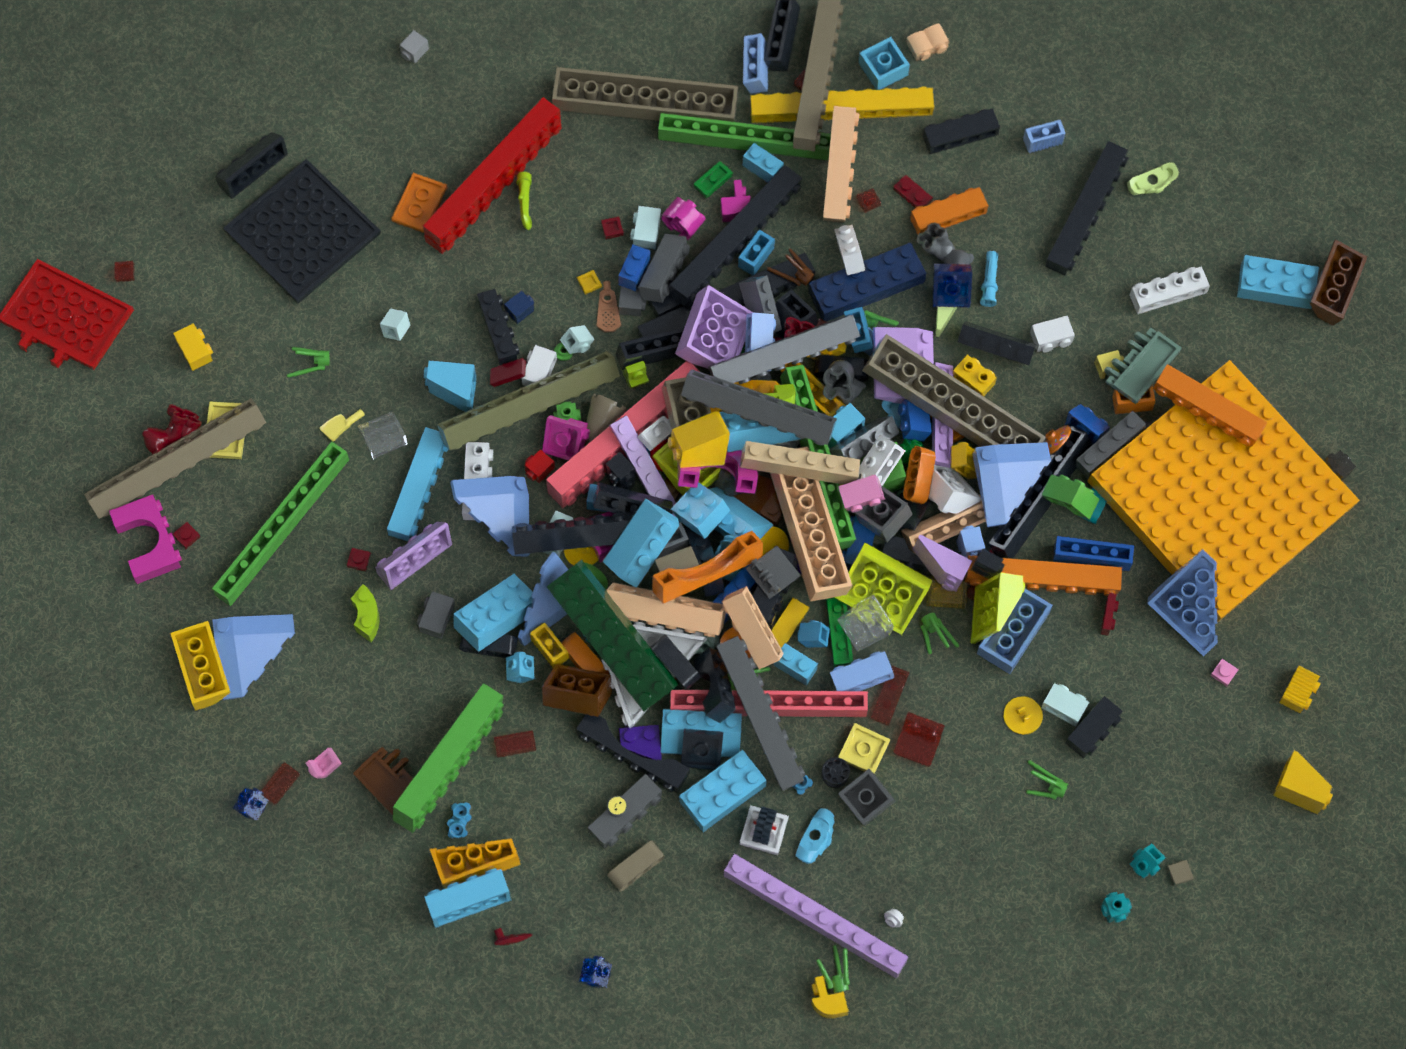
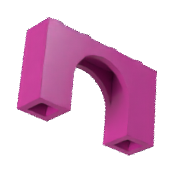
M742 450L727 452L724 465L680 468L677 462L678 486L697 488L700 470L707 467H718L729 471L734 476L736 492L755 494L758 473L757 470L740 468Z
M153 494L109 511L118 534L138 526H150L159 532L158 544L150 553L128 561L137 584L181 568L179 561L182 560L179 550H174L173 544L176 542L172 533L168 534L166 528L169 527L166 516H161L162 505L159 499L155 500Z

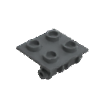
M778 546L774 547L760 559H754L751 565L746 568L769 599L801 576Z

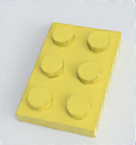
M210 402L207 423L242 403ZM244 438L230 443L223 450L216 451L210 458L242 459Z

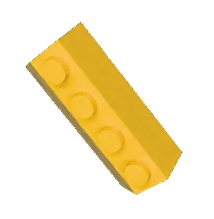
M208 621L170 633L195 710L215 705L231 693Z

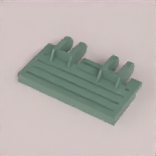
M1152 328L1146 333L1148 337L1140 332L1134 334V338L1143 344L1144 348L1133 340H1129L1127 346L1132 350L1123 362L1116 358L1111 361L1112 365L1122 372V375L1109 366L1104 369L1105 373L1109 376L1106 383L1135 404L1138 403L1158 379L1166 365H1169L1182 349L1159 331L1156 332Z

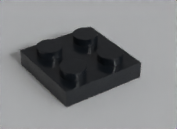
M684 729L681 764L688 768L717 769L721 764L723 732Z

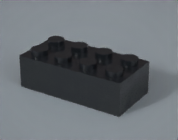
M779 548L794 568L798 570L796 555ZM791 584L771 599L767 597L759 585L755 590L753 598L771 630L776 621L775 613L776 611L780 612L783 605L782 596L783 594L787 595Z

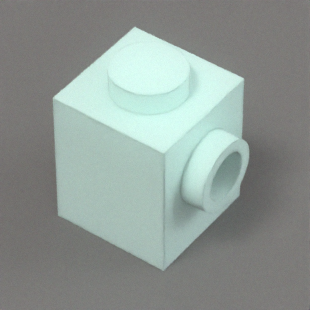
M390 308L380 323L384 337L401 341L410 327L407 312Z
M585 325L569 328L560 339L569 354L586 352L589 350L590 344L595 340Z

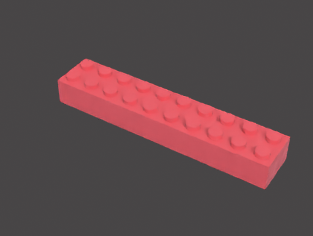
M686 361L620 418L628 416L638 436L660 417L665 416L668 419L662 392L664 382L685 378L691 369L700 371L692 363ZM610 426L546 479L548 494L562 508L567 505L571 506L576 501L577 496L588 492L590 484H593L595 481H601L606 473L605 464L616 454L621 452L627 458Z

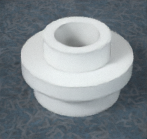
M891 909L884 914L885 921L889 926L900 927L903 924L904 917L899 911Z

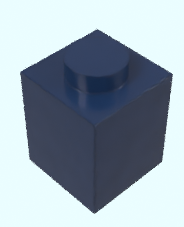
M522 291L504 304L507 314L516 324L534 312V300L529 294L525 295Z

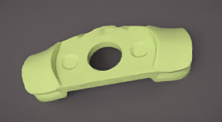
M1166 163L1149 172L1133 177L1127 182V187L1132 195L1160 193L1178 177L1179 172L1174 163ZM1149 175L1157 177L1158 181L1156 184L1153 185L1148 182L1147 178Z

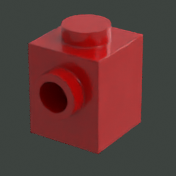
M541 449L525 461L526 476L531 481L536 480L538 483L555 468L554 461Z

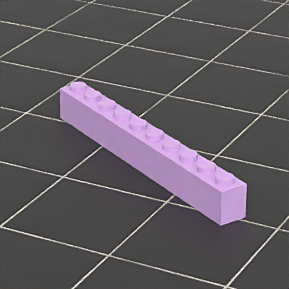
M736 854L733 855L725 868L724 876L896 979L907 962L908 956Z

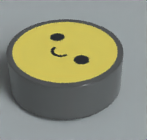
M621 796L612 797L607 804L608 812L614 817L623 816L627 811L626 800Z

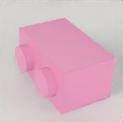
M876 475L838 486L847 511L858 512L862 510L863 506H876L882 500H885L879 478Z

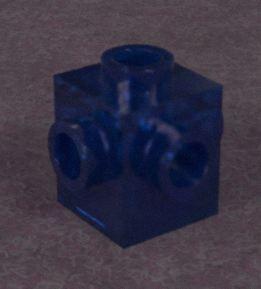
M244 788L238 795V800L233 809L244 817L257 821L260 814L264 812L269 800L257 788Z
M601 956L584 958L579 982L593 988H607L612 964L606 962L605 958Z

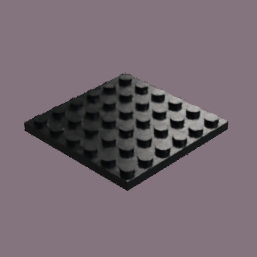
M307 159L223 228L298 304L381 234V230Z

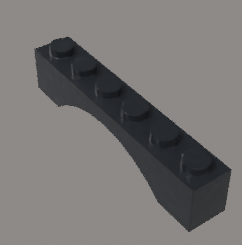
M586 714L576 729L577 735H579L578 738L585 743L591 742L598 751L610 753L615 761L619 763L623 761L629 764L628 767L636 773L640 771L646 774L654 783L658 781L663 784L662 787L668 792L672 793L675 791L678 793L690 774V768L674 759L654 760L630 752L615 739L607 725L606 719L601 716L597 717Z

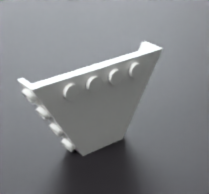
M634 622L633 625L649 646L666 634L688 661L707 640L706 637H703V633L700 632L691 633L690 635L685 634L682 629L664 630L665 627L660 625H653V628L645 627L646 623ZM602 659L605 670H609L611 675V688H615L617 696H615L618 707L622 706L624 714L621 717L624 725H628L631 728L646 711L640 708ZM668 669L671 675L675 678V675Z

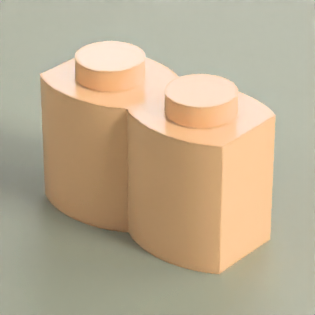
M935 24L923 31L908 36L906 44L916 61L920 59L924 61L931 54H940L946 51L949 40L940 24Z

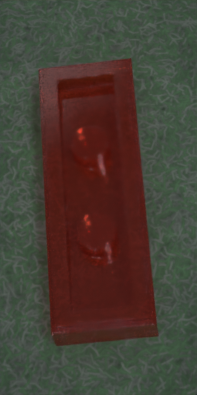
M892 665L894 678L885 681L871 716V720L887 726L891 722L910 673Z

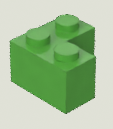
M1051 474L1042 493V496L1051 503L1066 507L1074 515L1089 520L1099 501V498L1094 495L1093 490L1084 487L1085 483L1077 479L1071 481L1064 475L1058 477Z

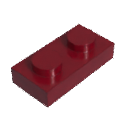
M907 175L893 186V190L915 208L927 206L933 200L930 194Z
M1109 593L1106 599L1100 633L1102 635L1108 636L1110 630H1114L1116 619H1113V613H1117L1119 601H1116L1117 594Z

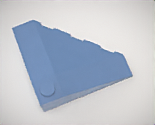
M1047 442L1001 444L975 448L972 456L987 527L1006 525L1011 518L1009 517L1015 508L1019 507L1026 497L1025 493L1030 487L1032 488L1039 479V473L1044 466L1047 467L1051 462Z
M504 476L452 480L450 482L454 500L458 504L463 502L470 509L469 514L478 523L484 522L490 528L488 533L497 542L502 540L509 547L507 551L512 556H529V553L514 554L512 526H516L519 523L529 525V494L525 477Z
M1202 549L1163 582L1148 597L1147 604L1204 656L1217 644V635L1215 634V624H1217V608H1215L1217 581H1215V570H1217V562Z
M554 552L551 553L541 567L539 573L541 574V582L535 585L531 596L534 598L532 601L533 606L527 608L524 621H526L525 629L520 630L518 635L523 646L531 642V632L541 624L546 623L548 627H551L567 615L547 588L549 584L568 570Z
M292 614L240 616L212 620L215 644L231 692L223 700L244 697L248 692L246 689L252 681L256 682L265 671L264 667L269 660H274L280 653L282 644L287 638L291 639L295 634Z

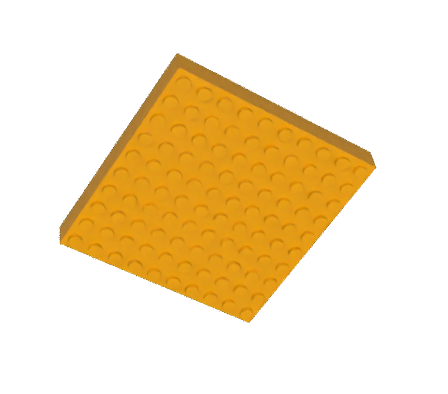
M1231 360L1201 384L1267 422L1252 447L1242 444L1233 435L1225 434L1221 428L1208 424L1204 418L1194 416L1187 408L1175 405L1093 472L1087 480L1171 575L1202 549L1217 562V570H1215V581H1217V597H1215L1217 623L1360 501Z

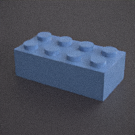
M1024 589L1022 596L1002 629L985 638L979 646L977 654L1011 674L1046 620L1053 605L1029 590Z

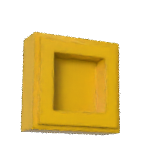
M594 270L577 277V281L585 295L602 287Z

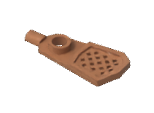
M604 281V290L600 292L597 327L603 332H614L621 326L615 292L610 288V281ZM610 296L611 299L607 301L604 299V297Z

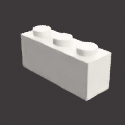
M844 225L834 229L847 275L865 271L853 225Z

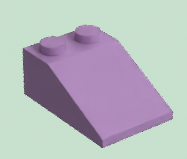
M921 534L913 547V551L944 589L956 592L972 561Z

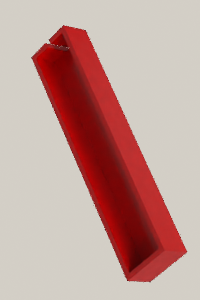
M544 97L531 109L423 225L425 241L441 254L453 247L454 241L465 234L466 228L477 221L478 215L489 208L490 202L494 198H499L503 188L512 184L516 174L523 172L526 164L536 158L538 151L548 145L550 138L560 132V109Z

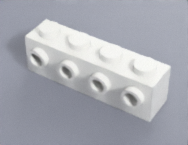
M1202 266L1198 268L1191 267L1185 270V272H1174L1168 275V277L1162 279L1155 278L1149 283H1138L1132 287L1130 297L1137 314L1206 294L1210 285Z
M880 434L860 464L857 480L876 475L881 486H883L905 450Z
M466 443L464 479L492 477V467H489V461H493V449H490L489 443ZM464 503L462 506L463 520H475L469 514L470 509Z

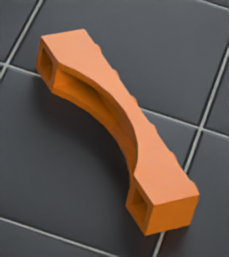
M750 531L735 538L721 553L701 565L687 569L668 568L653 575V593L664 604L750 565L754 559L757 558L758 560L762 557L763 542L753 531Z

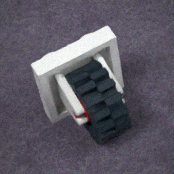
M750 805L740 845L778 855L789 816L779 814L777 810L762 806L758 808Z

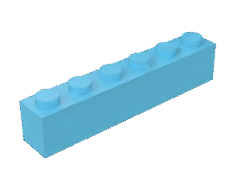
M427 427L424 429L387 527L389 536L408 541L417 534V522L423 518L425 511L423 506L425 502H429L431 496L429 490L431 485L434 486L436 483L437 469H441L443 465V453L448 451V448L443 444L440 432Z

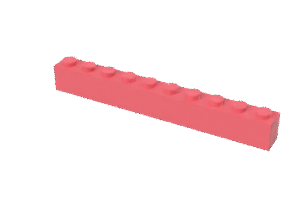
M672 690L670 710L704 711L703 700L709 690ZM732 690L736 707L733 713H741L742 716H747L736 690ZM764 691V694L768 693L773 704L770 705L772 711H777L779 716L866 717L868 712V691Z

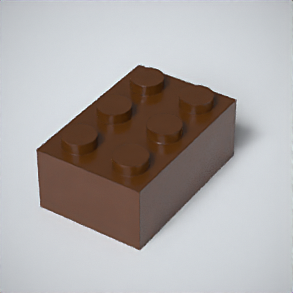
M559 664L554 666L542 686L543 706L599 717L612 694L611 675Z

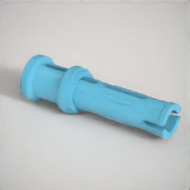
M988 251L986 253L985 280L981 285L983 293L980 304L987 307H993L997 304L995 294L998 290L996 284L998 253L995 251Z

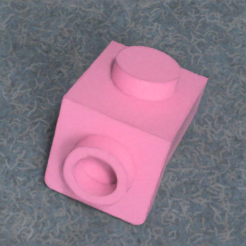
M327 748L317 758L306 762L309 773L315 778L327 777L342 764L332 748Z

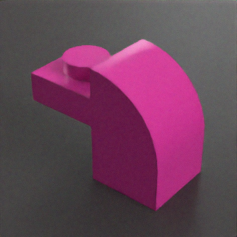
M734 180L735 197L721 198L722 222H731L750 202L751 197L746 196V187L742 186L741 180Z

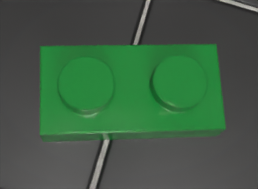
M719 161L694 183V188L707 199L733 176V172Z

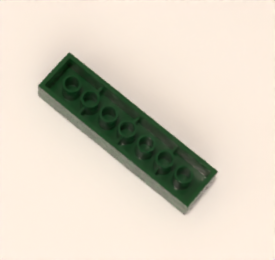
M580 560L547 586L551 594L643 711H646L678 685L675 678L583 560Z

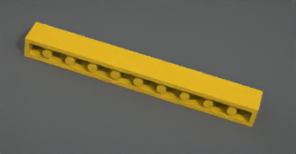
M904 87L901 89L884 88L882 90L865 89L864 91L847 90L843 92L832 90L829 91L828 100H824L826 112L825 115H821V118L832 120L834 106L856 108V113H859V119L931 116L934 112L933 88L919 87L909 89ZM802 93L751 95V122L797 121Z

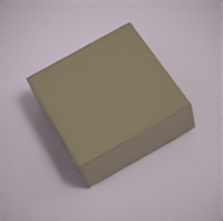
M1187 860L1167 867L1174 886L1194 879Z

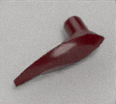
M498 928L494 931L497 938L494 944L503 946L515 944L531 937L532 933L504 936L502 928Z

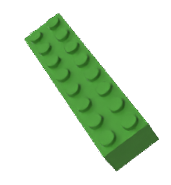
M483 683L393 806V821L412 833L416 828L420 829L425 822L424 817L435 809L437 805L435 802L439 797L442 798L445 795L450 781L454 782L459 775L458 770L461 766H466L470 760L469 755L471 752L477 751L481 744V738L487 736L492 729V723L501 718L504 706L503 695Z

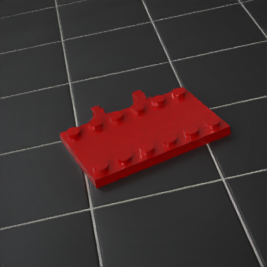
M37 259L0 313V322L21 333L20 338L22 339L18 345L23 351L27 352L28 346H31L32 342L36 344L38 341L53 349L55 357L50 360L53 366L59 368L64 360L68 361L71 358L95 370L134 309L132 306Z

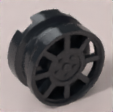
M834 757L828 759L822 767L821 776L823 782L831 788L844 786L850 774L849 765L841 758Z

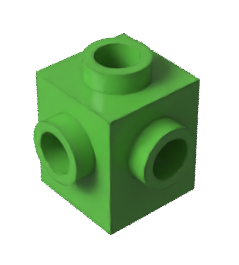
M562 402L556 405L557 412H553L554 417L569 420L570 418L581 420L580 409H576L575 403Z

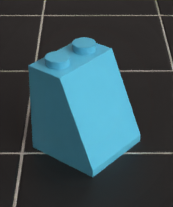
M429 361L428 367L424 369L425 386H428L429 393L465 412L472 410L476 387L474 365Z

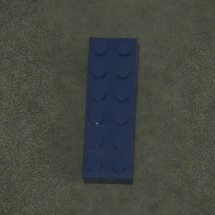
M908 243L863 261L865 271L847 275L846 270L842 269L809 282V295L823 323L844 315V311L865 307L925 283L926 272L912 244Z

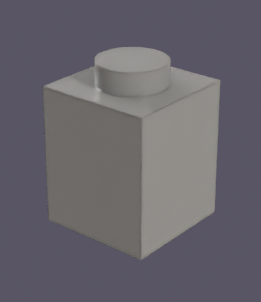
M414 30L400 44L401 56L407 61L411 60L413 63H416L429 49L428 40Z

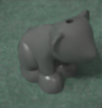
M934 222L927 225L926 231L919 233L917 236L918 244L927 253L934 254L943 261L947 278L955 279L968 269L974 259L973 254L955 249L948 238L947 230L938 223Z
M837 360L831 363L824 373L823 381L826 386L824 387L823 395L829 400L837 396L844 404H849L859 396L862 389L866 387V384L854 378V368L848 361Z

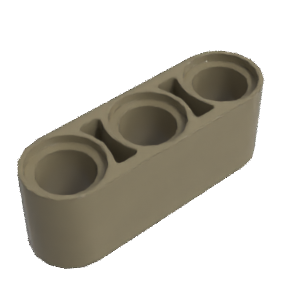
M650 841L611 870L607 877L621 892L661 862L665 856L656 844Z

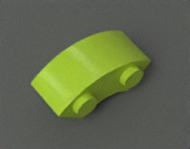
M362 584L351 598L353 607L358 611L354 627L358 634L372 642L379 628V611L373 594Z

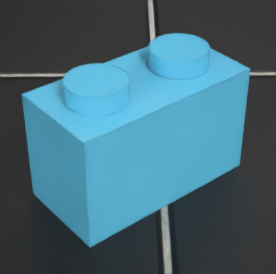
M755 143L743 156V166L766 182H769L784 165V162Z
M785 643L781 648L784 654L779 661L774 663V666L807 686L817 671L818 663Z

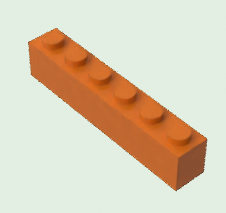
M1168 364L1152 388L1156 390L1158 395L1168 397L1175 405L1187 408L1194 416L1204 418L1208 424L1221 428L1225 434L1233 435L1242 444L1247 446L1250 445L1252 447L1267 424L1266 421Z

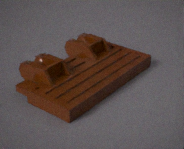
M381 747L353 774L393 815V806L412 782L413 778L404 769L409 762L407 757L401 759L392 769L388 766L400 755L401 751L399 749H395L382 760L388 752Z

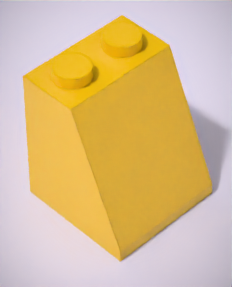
M714 411L672 429L671 437L668 438V447L672 449L674 460H677L680 468L724 465L730 433L720 412Z
M1294 750L1286 761L1273 796L1318 814L1321 809L1325 810L1326 806L1329 805L1333 794L1330 793L1332 786Z

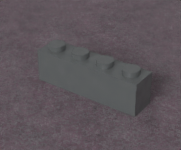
M664 235L639 285L642 300L663 303L665 297L669 295V286L676 279L679 269L682 268L685 256L689 254L690 247L685 236Z
M1132 411L1076 459V468L1089 479L1093 472L1146 429V423Z
M893 416L877 418L829 449L831 455L860 459L868 454L880 434L890 440L900 432Z
M645 774L621 796L627 802L626 813L621 817H614L607 809L588 827V833L604 849L608 845L612 847L618 841V836L622 832L624 834L633 827L632 823L636 819L641 820L647 814L646 810L651 805L655 807L662 800V790Z

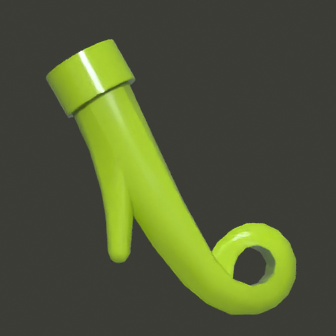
M520 172L517 174V185L519 186L518 199L521 221L524 228L530 230L532 227V220L529 216L531 174Z

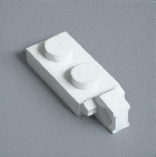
M665 416L660 417L637 437L649 451L671 435L672 430L669 418L667 419Z

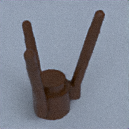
M792 249L788 251L795 260L787 254L785 257L798 269L795 274L797 279L767 267L768 271L790 280L798 286L801 284L806 286L814 277L812 271Z

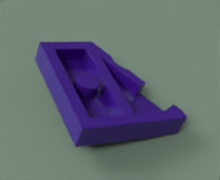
M659 725L619 728L621 745L627 750L641 757L662 760Z

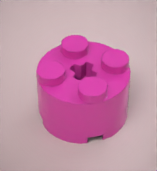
M676 197L662 214L661 219L669 230L673 231L675 229L680 232L679 236H685L686 240H689L703 224L706 217L695 209L696 205L691 200L684 201Z

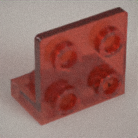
M908 712L894 749V754L930 767L945 725Z

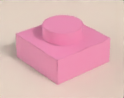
M1222 659L1210 676L1228 686L1238 669Z

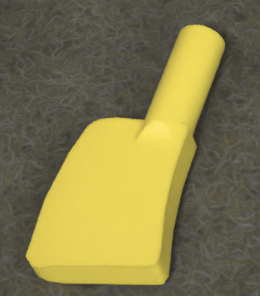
M361 409L347 419L342 414H339L320 427V431L334 442L345 430L365 414Z

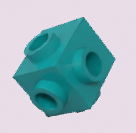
M1150 844L1143 850L1140 848L1132 856L1134 860L1130 865L1135 873L1144 879L1149 874L1154 876L1161 869L1159 865L1166 857L1153 844Z
M1117 892L1106 895L1101 905L1103 916L1107 917L1108 922L1115 921V923L1126 920L1132 909L1129 898H1125L1124 893L1118 894ZM1118 903L1120 908H1116L1114 904Z

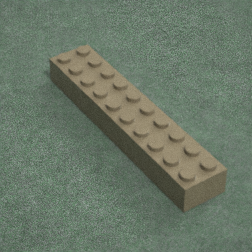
M557 67L552 104L561 111L660 121V115L663 113L735 122L738 86Z
M888 334L879 341L862 370L979 447L1001 444L1043 443L1045 439L1044 435Z

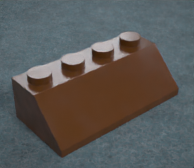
M1334 240L1310 301L1316 316L1333 326L1344 319L1367 256L1338 240Z

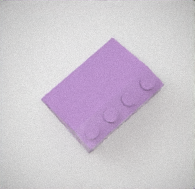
M706 286L695 297L675 354L689 363L705 368L740 355L746 336V315L753 312L711 286Z
M873 328V351L879 341L888 334L934 364L933 332L919 328ZM874 379V398L898 404L903 402L905 398Z
M446 522L429 524L421 534L411 537L405 546L396 548L387 559L383 558L377 563L375 567L376 572L390 590L452 545L448 524Z

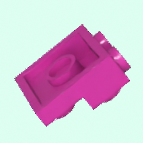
M550 415L546 421L542 451L546 454L570 460L585 447V440H588L590 435V429H587L588 423L572 418L564 420Z

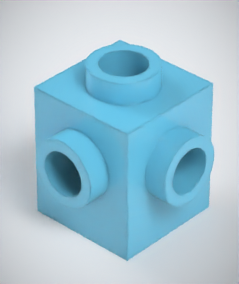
M515 652L514 655L507 657V680L516 683L533 680L534 657L526 655L525 652Z

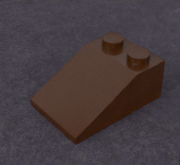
M758 475L755 494L736 492V487L730 494L773 524L772 527H778L784 517L772 479Z

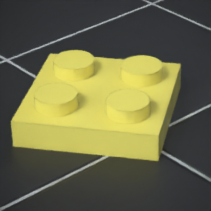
M854 723L838 758L845 760L847 764L864 772L871 769L875 774L890 743V739Z

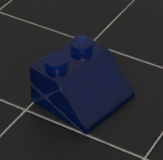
M933 264V307L971 306V264Z

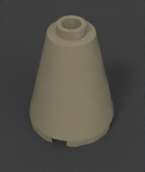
M593 394L586 422L588 423L587 429H590V435L588 440H585V445H588L607 429L610 424L626 413L627 408L623 405L619 408L617 407V402L598 394L597 396Z

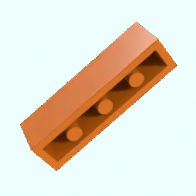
M980 187L975 189L969 188L964 193L952 194L947 199L935 200L930 205L916 207L911 212L910 219L919 235V233L926 231L927 225L936 222L941 227L947 228L986 214L988 203Z

